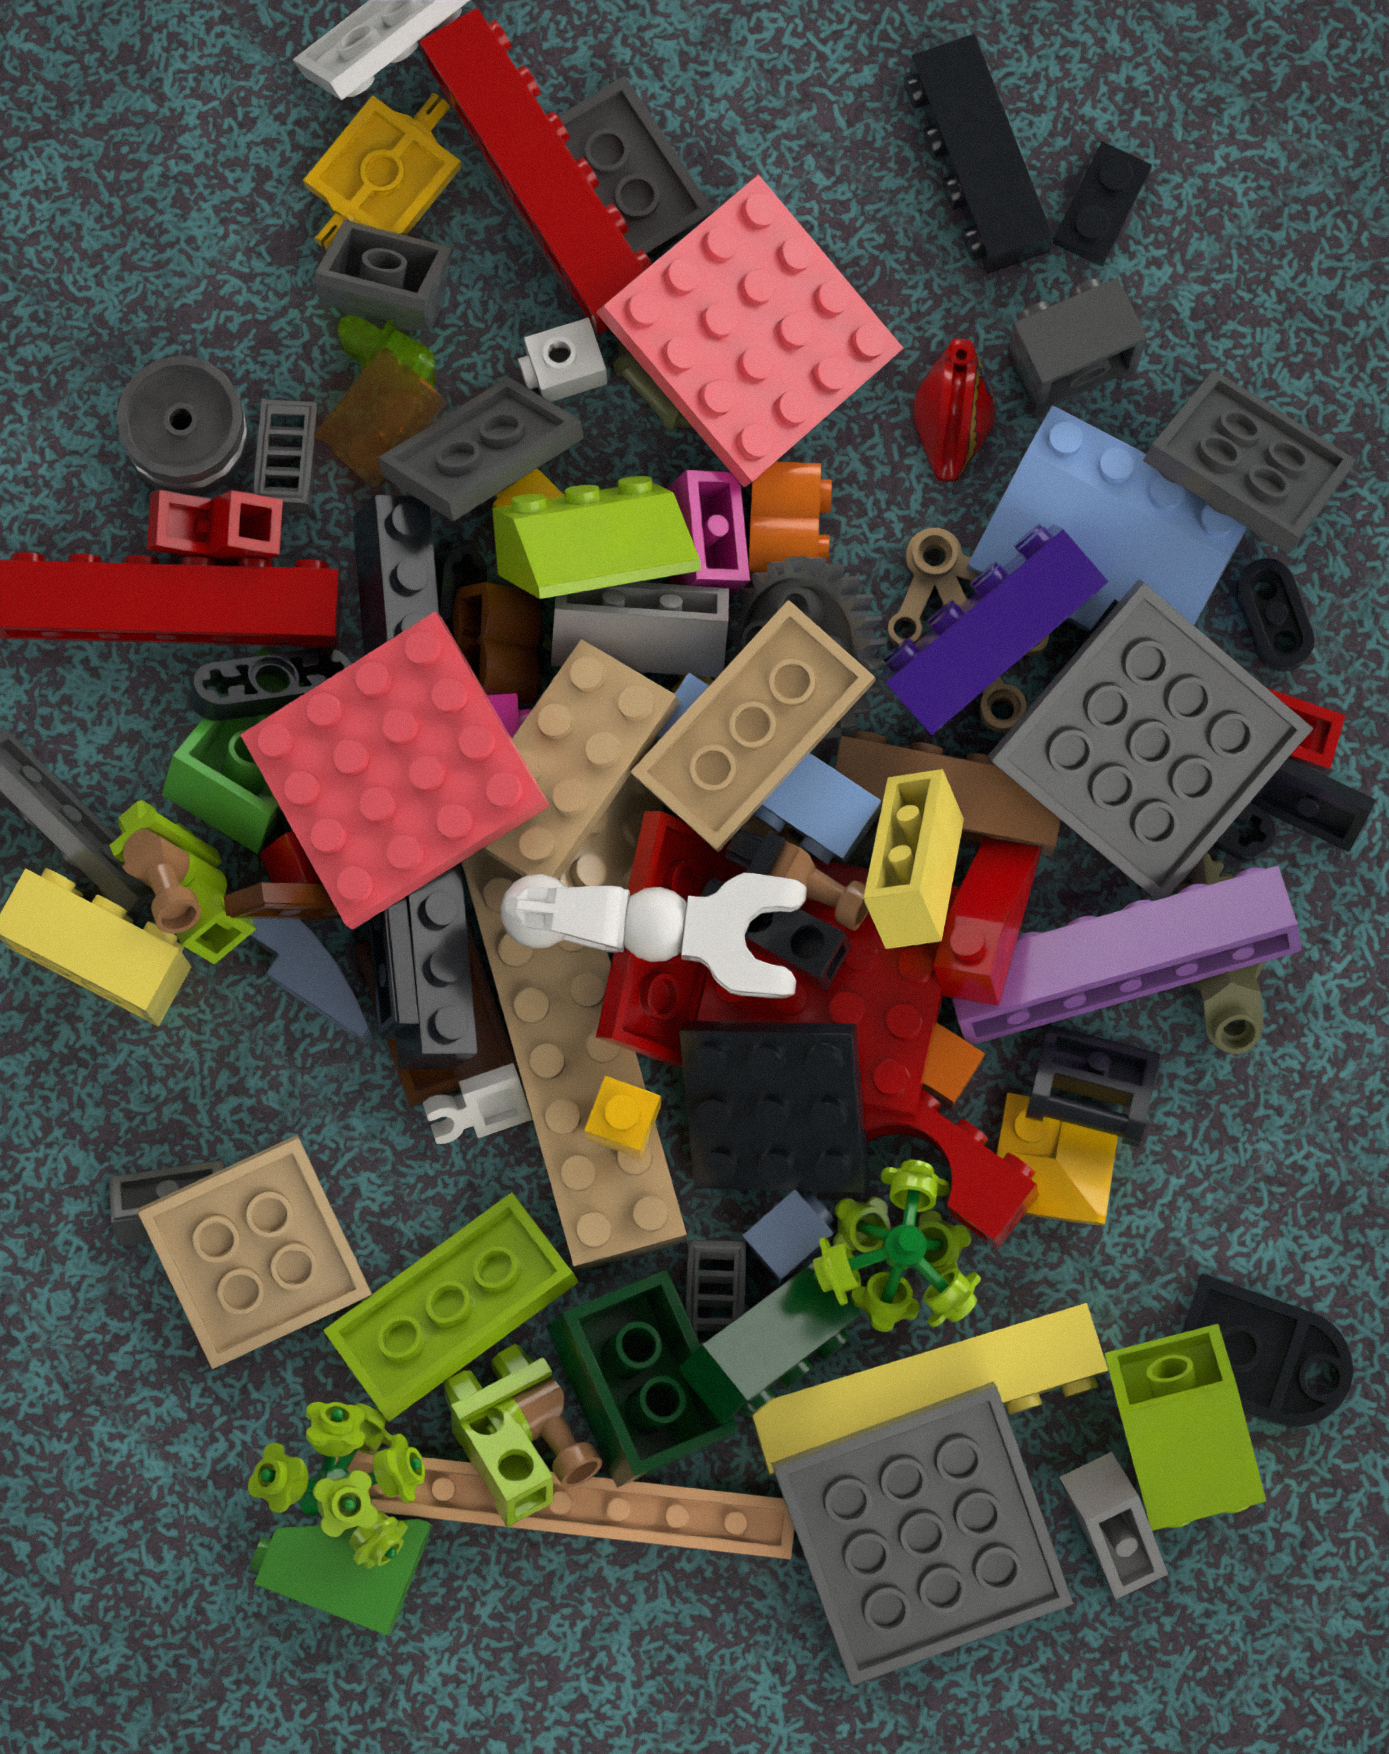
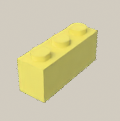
M943 769L893 776L887 779L863 898L886 949L942 941L964 822Z

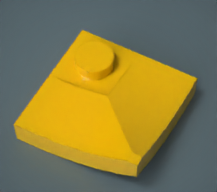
M1007 1093L996 1155L1003 1159L1007 1152L1025 1162L1036 1173L1031 1180L1037 1183L1039 1196L1024 1215L1104 1226L1118 1136L1044 1117L1042 1122L1025 1118L1030 1097Z

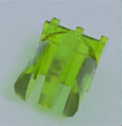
M348 315L339 322L338 334L341 347L346 355L361 363L360 368L363 381L367 383L369 379H372L396 394L412 400L425 398L433 390L437 380L433 353L426 346L395 329L392 319L389 318L382 330L355 315Z

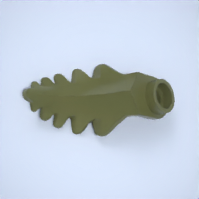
M1206 853L1186 876L1190 880L1182 881L1175 891L1178 894L1182 889L1194 884L1211 885L1232 879L1234 876L1230 873L1219 875L1224 868L1223 862L1212 861L1210 855ZM1267 961L1189 983L1201 993L1205 1030L1209 1040L1217 1048L1227 1053L1240 1054L1253 1048L1259 1041L1263 1030L1261 991L1257 978ZM1234 1020H1240V1021H1239L1237 1024H1235V1025H1231V1026H1228V1025H1227L1228 1023H1230V1022H1232V1021H1234Z

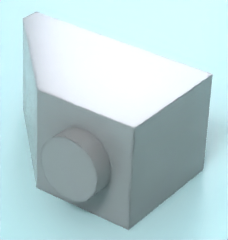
M1112 1452L1059 1477L1076 1521L1115 1600L1168 1575L1139 1495Z

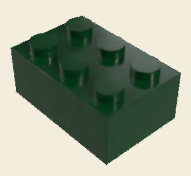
M667 1269L567 1310L546 1326L617 1488L718 1445L739 1432L733 1417L724 1424L720 1423L678 1370L701 1345Z

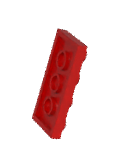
M645 811L628 885L630 896L644 888L662 887L676 892L687 902L688 896L700 897L708 881L713 877L724 883L729 881L733 864L727 862L724 856L731 840L717 852L681 819L661 811ZM624 946V952L613 954L595 1038L675 1067H683L679 1030L684 1021H697L709 969L701 962L683 960L682 952L667 961L650 962L637 958Z

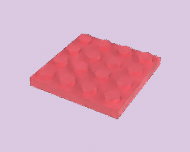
M759 174L596 312L744 488L759 477L904 349Z
M436 611L240 734L343 922L352 930L550 807L444 620Z

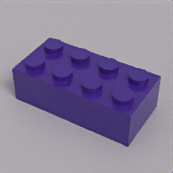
M1041 524L1035 526L1014 545L1020 554L1005 567L994 562L970 583L976 591L960 606L953 600L946 603L928 619L927 623L932 628L930 632L916 644L908 637L883 659L888 666L881 673L885 683L931 735L1109 582L1063 528L1055 524L1048 529L1045 526L1042 527Z

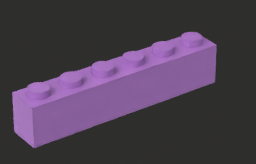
M1279 866L1267 869L1250 868L1238 873L1229 880L1211 885L1194 884L1182 889L1176 895L1156 901L1139 900L1128 904L1121 911L1100 917H1079L1072 920L1065 927L1044 933L1028 932L1021 934L1017 938L999 1006L952 998L964 1040L971 1045H975L1220 975L1227 971H1234L1300 952L1302 947L1298 924Z

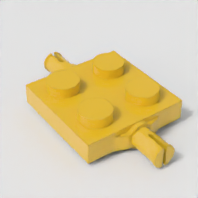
M432 93L416 115L411 117L393 111L372 95L303 180L305 188L327 203L334 214L318 235L314 237V240L322 248L325 246V250H328L344 220L407 236L462 168L461 160L440 146L431 132L445 113L451 109L450 105L443 98L440 100L439 95Z

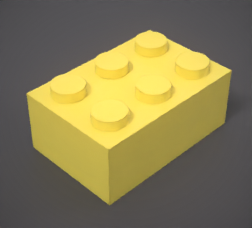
M25 868L0 913V940L7 948L159 1027L192 967L182 953L184 946L176 942L178 937L161 931L156 924L147 921L143 929L133 925L134 920L125 915L127 911L100 895H96L92 903L83 899L84 894L75 889L76 884L48 868L44 869L41 876Z

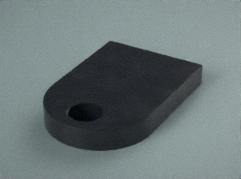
M1205 1274L1200 1275L1181 1333L1219 1324L1244 1414L1281 1427L1298 1428L1320 1422L1340 1407L1351 1387L1353 1360L1345 1338L1331 1322L1318 1314ZM1325 1362L1334 1368L1337 1374V1385L1330 1394L1318 1395L1308 1388L1305 1382V1373L1310 1364Z

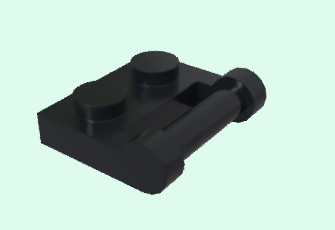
M1048 1024L1025 1118L1040 1122L1043 1121L1044 1117L1119 1136L1122 1137L1121 1143L1139 1147L1147 1119L1160 1053ZM1051 1087L1129 1107L1128 1115L1051 1095Z

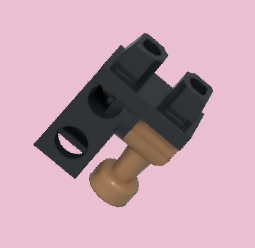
M738 830L727 847L724 856L727 862L747 871L746 873L799 881L807 887L806 900L810 898L835 908V921L853 931L858 929L869 912L863 899L866 888L865 884L853 881L847 887L841 885L816 869L805 850L786 842L785 838L771 831L768 832L766 838H763L760 835ZM713 877L708 881L700 897H708L716 893L723 886L724 882ZM805 902L799 909L792 912L761 913L749 923L745 934L747 946L801 974L807 981L825 991L829 989L852 947L845 932L802 911L801 909Z

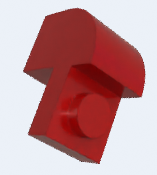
M159 489L150 494L147 550L187 557L211 558L216 561L215 565L238 566V561L245 558L269 560L280 554L283 499L234 490L209 499Z

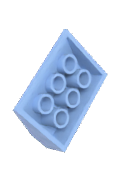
M1052 405L1018 466L966 569L979 575L994 562L1005 567L1020 554L1014 545L1038 524H1041L1042 527L1045 526L1046 529L1055 524L1066 531L1109 581L1065 621L1089 633L1114 599L1120 601L1137 580L1140 579L1190 623L1195 625L1247 527L1232 517L1215 511L1205 500L1180 484L1166 480L1158 470L1143 461L1146 456L1144 452Z

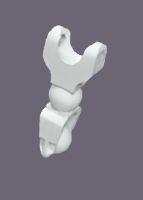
M742 873L725 882L716 893L708 897L688 896V901L686 902L676 892L662 887L644 888L630 896L628 889L618 886L567 887L555 877L545 874H531L515 881L505 892L500 906L501 921L510 937L519 944L533 949L547 948L562 940L612 953L624 952L625 946L637 958L650 962L667 961L682 952L683 960L701 962L710 970L715 981L730 994L765 998H787L795 994L796 979L794 975L784 966L772 965L755 959L746 947L745 934L749 923L761 913L792 912L799 909L806 900L807 887L793 879L755 873Z

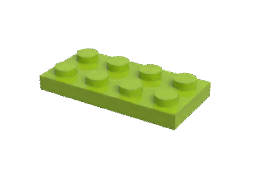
M511 1192L323 1331L380 1412L390 1422L579 1283V1281Z

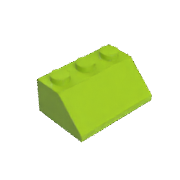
M648 476L622 478L618 480V487L599 490V487L595 485L572 486L565 489V496L546 499V496L542 494L519 495L511 499L512 505L492 508L498 575L539 599L701 571L700 558L674 492L653 483L652 478Z

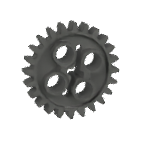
M786 557L785 561L769 562L768 572H754L751 577L755 588L739 589L738 594L745 607L731 608L729 610V614L738 622L737 630L727 631V639L735 642V650L725 654V661L732 662L788 600L871 674L873 670L886 669V663L874 656L875 649L886 645L887 639L873 636L872 629L883 619L881 615H867L866 609L874 597L872 594L856 595L861 580L858 576L843 577L844 565L827 564L825 557ZM875 681L865 693L880 692L881 686ZM864 694L823 739L841 737V729L855 728L858 725L855 713L870 712L872 708Z

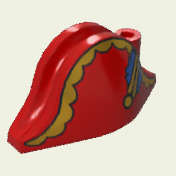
M954 338L921 381L913 400L912 415L914 425L937 481L956 482L990 434L995 422L996 401L992 386L971 340Z

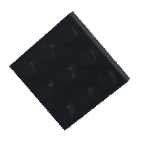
M684 1021L679 1034L695 1188L866 1192L870 1178L857 1024Z

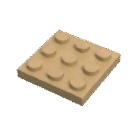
M298 1134L138 1208L139 1217L212 1369L372 1295Z

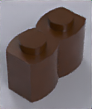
M487 582L459 587L453 607L454 637L486 695L517 693L519 708L534 705L541 684L539 659L535 649L543 628L539 598L525 590Z

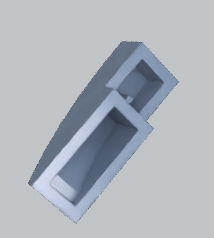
M252 919L256 930L247 938L276 957V960L266 973L270 981L366 1045L372 1034L360 1004L339 966L315 934L300 919Z

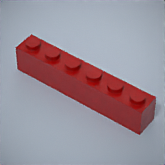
M477 7L420 40L423 61L586 318L589 317L592 328L598 336L608 330L609 327L596 312L649 268L652 262L642 249L636 253L633 252L624 238V235L629 233V230L622 215L613 203L606 207L603 205L594 191L600 185L592 168L584 157L575 161L565 145L566 142L570 141V137L562 121L554 111L545 114L536 100V97L541 95V92L534 77L525 65L519 68L515 67L506 53L512 47L504 30L495 19L487 23Z
M17 552L11 554V560H0V639L339 648L342 580L338 569H329V563L320 560H299L295 562V568L272 567L271 561L259 558L240 559L238 566H215L216 561L206 557H185L181 559V565L159 564V559L145 555L127 556L124 563H102V558L97 555L72 554L68 556V562L45 561V556L38 553Z

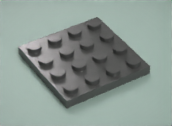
M1138 579L987 757L1153 898L1159 900L1170 896L1313 728L1148 585Z
M994 1381L771 1463L852 1686L1074 1604Z

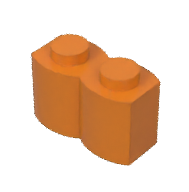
M774 462L752 482L748 560L750 581H752L751 575L754 572H768L769 562L785 561L786 557H825L827 564L829 563L830 535L819 534V513H830L832 479H821V463Z

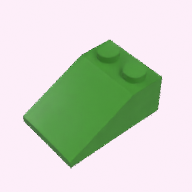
M262 647L255 656L274 653ZM263 675L256 679L258 685L267 692L279 693L286 689L283 681L275 676ZM239 681L238 685H244V682ZM299 683V686L303 687L304 683ZM272 714L224 721H212L203 718L172 756L162 796L259 854L286 820V817L240 734Z

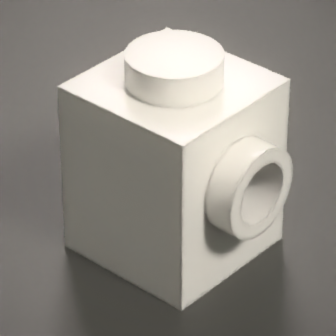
M589 317L524 337L527 356L518 358V363L525 385L530 390L538 388L540 396L552 402L607 384L606 367Z

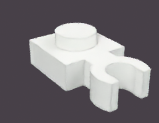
M514 1063L459 1081L462 1095L456 1097L435 1095L423 1102L428 1121L447 1117L445 1120L431 1125L436 1144L452 1142L462 1134L464 1129L474 1126L477 1137L481 1138L533 1120Z

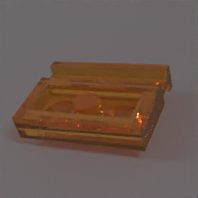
M387 347L377 353L313 434L319 441L323 439L334 449L332 452L374 489L381 486L386 480L381 474L378 457L428 427L448 403L441 394L408 365H402L392 356L393 352Z

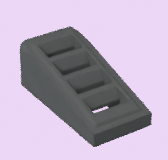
M261 399L253 494L283 499L282 513L312 514L318 402ZM273 416L305 417L304 427L272 426ZM272 438L303 439L302 448L271 446ZM270 458L301 459L300 468L270 467ZM269 479L299 480L298 488L269 487Z
M688 1240L686 1314L696 1336L697 1331L720 1332L744 1314L747 1242ZM699 1260L734 1261V1271L699 1270ZM698 1284L733 1285V1295L698 1294ZM698 1307L733 1308L732 1319L697 1318Z

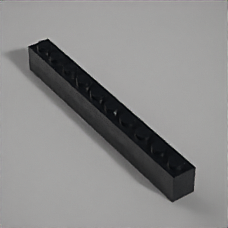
M374 495L353 516L364 656L436 611L439 614L430 506L415 496ZM461 862L406 896L419 1024L403 1038L396 1039L398 1070H452L478 1054Z

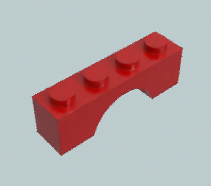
M924 1089L921 1090L916 1117L864 1107L867 1143L888 1135H907L929 1143L942 1154L952 1173V1188L947 1205L951 1217L966 1226L996 1250L1000 1248L1039 1196L1037 1183L1031 1180L1036 1174L1031 1167L1009 1152L1002 1159L984 1145L989 1139L968 1121L961 1118L955 1125L938 1113L942 1106L941 1103Z

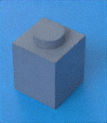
M793 1190L742 1235V1242H747L746 1246L781 1284L821 1249L819 1238L826 1237L828 1241L833 1239L834 1233L827 1225L834 1218L812 1193L803 1199L796 1190Z

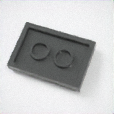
M507 377L378 457L383 477L450 520L455 521L508 486L513 485L533 470L557 457L560 453L584 439L580 419L512 378Z

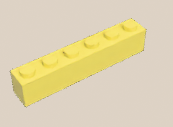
M1084 1303L773 1398L751 1418L769 1477L775 1475L772 1462L993 1381L998 1388L1003 1405H1006L1008 1413L1011 1415L1042 1405L1039 1394L1061 1387L1065 1398L1096 1389L1098 1384L1095 1377L1104 1375L1108 1368L1088 1305Z

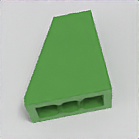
M420 1519L398 1520V1523L404 1521L408 1525L405 1534L401 1537L404 1540L402 1548L385 1565L378 1566L376 1564L370 1569H367L363 1563L357 1565L353 1561L356 1552L349 1546V1540L357 1529L356 1527L345 1529L339 1537L326 1535L321 1530L320 1525L276 1528L272 1539L263 1536L255 1551L250 1570L258 1572L254 1584L376 1632L391 1636L433 1525Z

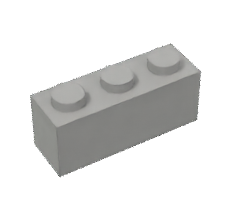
M634 582L555 596L551 666H563L582 639L640 674L650 672L688 675V673H691L697 678H702L703 676L718 677L724 670L729 618V588Z

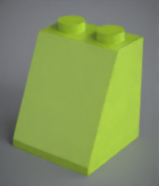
M1219 1324L1105 1353L1121 1420L1152 1531L1165 1527H1183L1193 1520L1224 1512L1237 1513L1249 1508L1251 1505L1267 1502L1237 1384Z

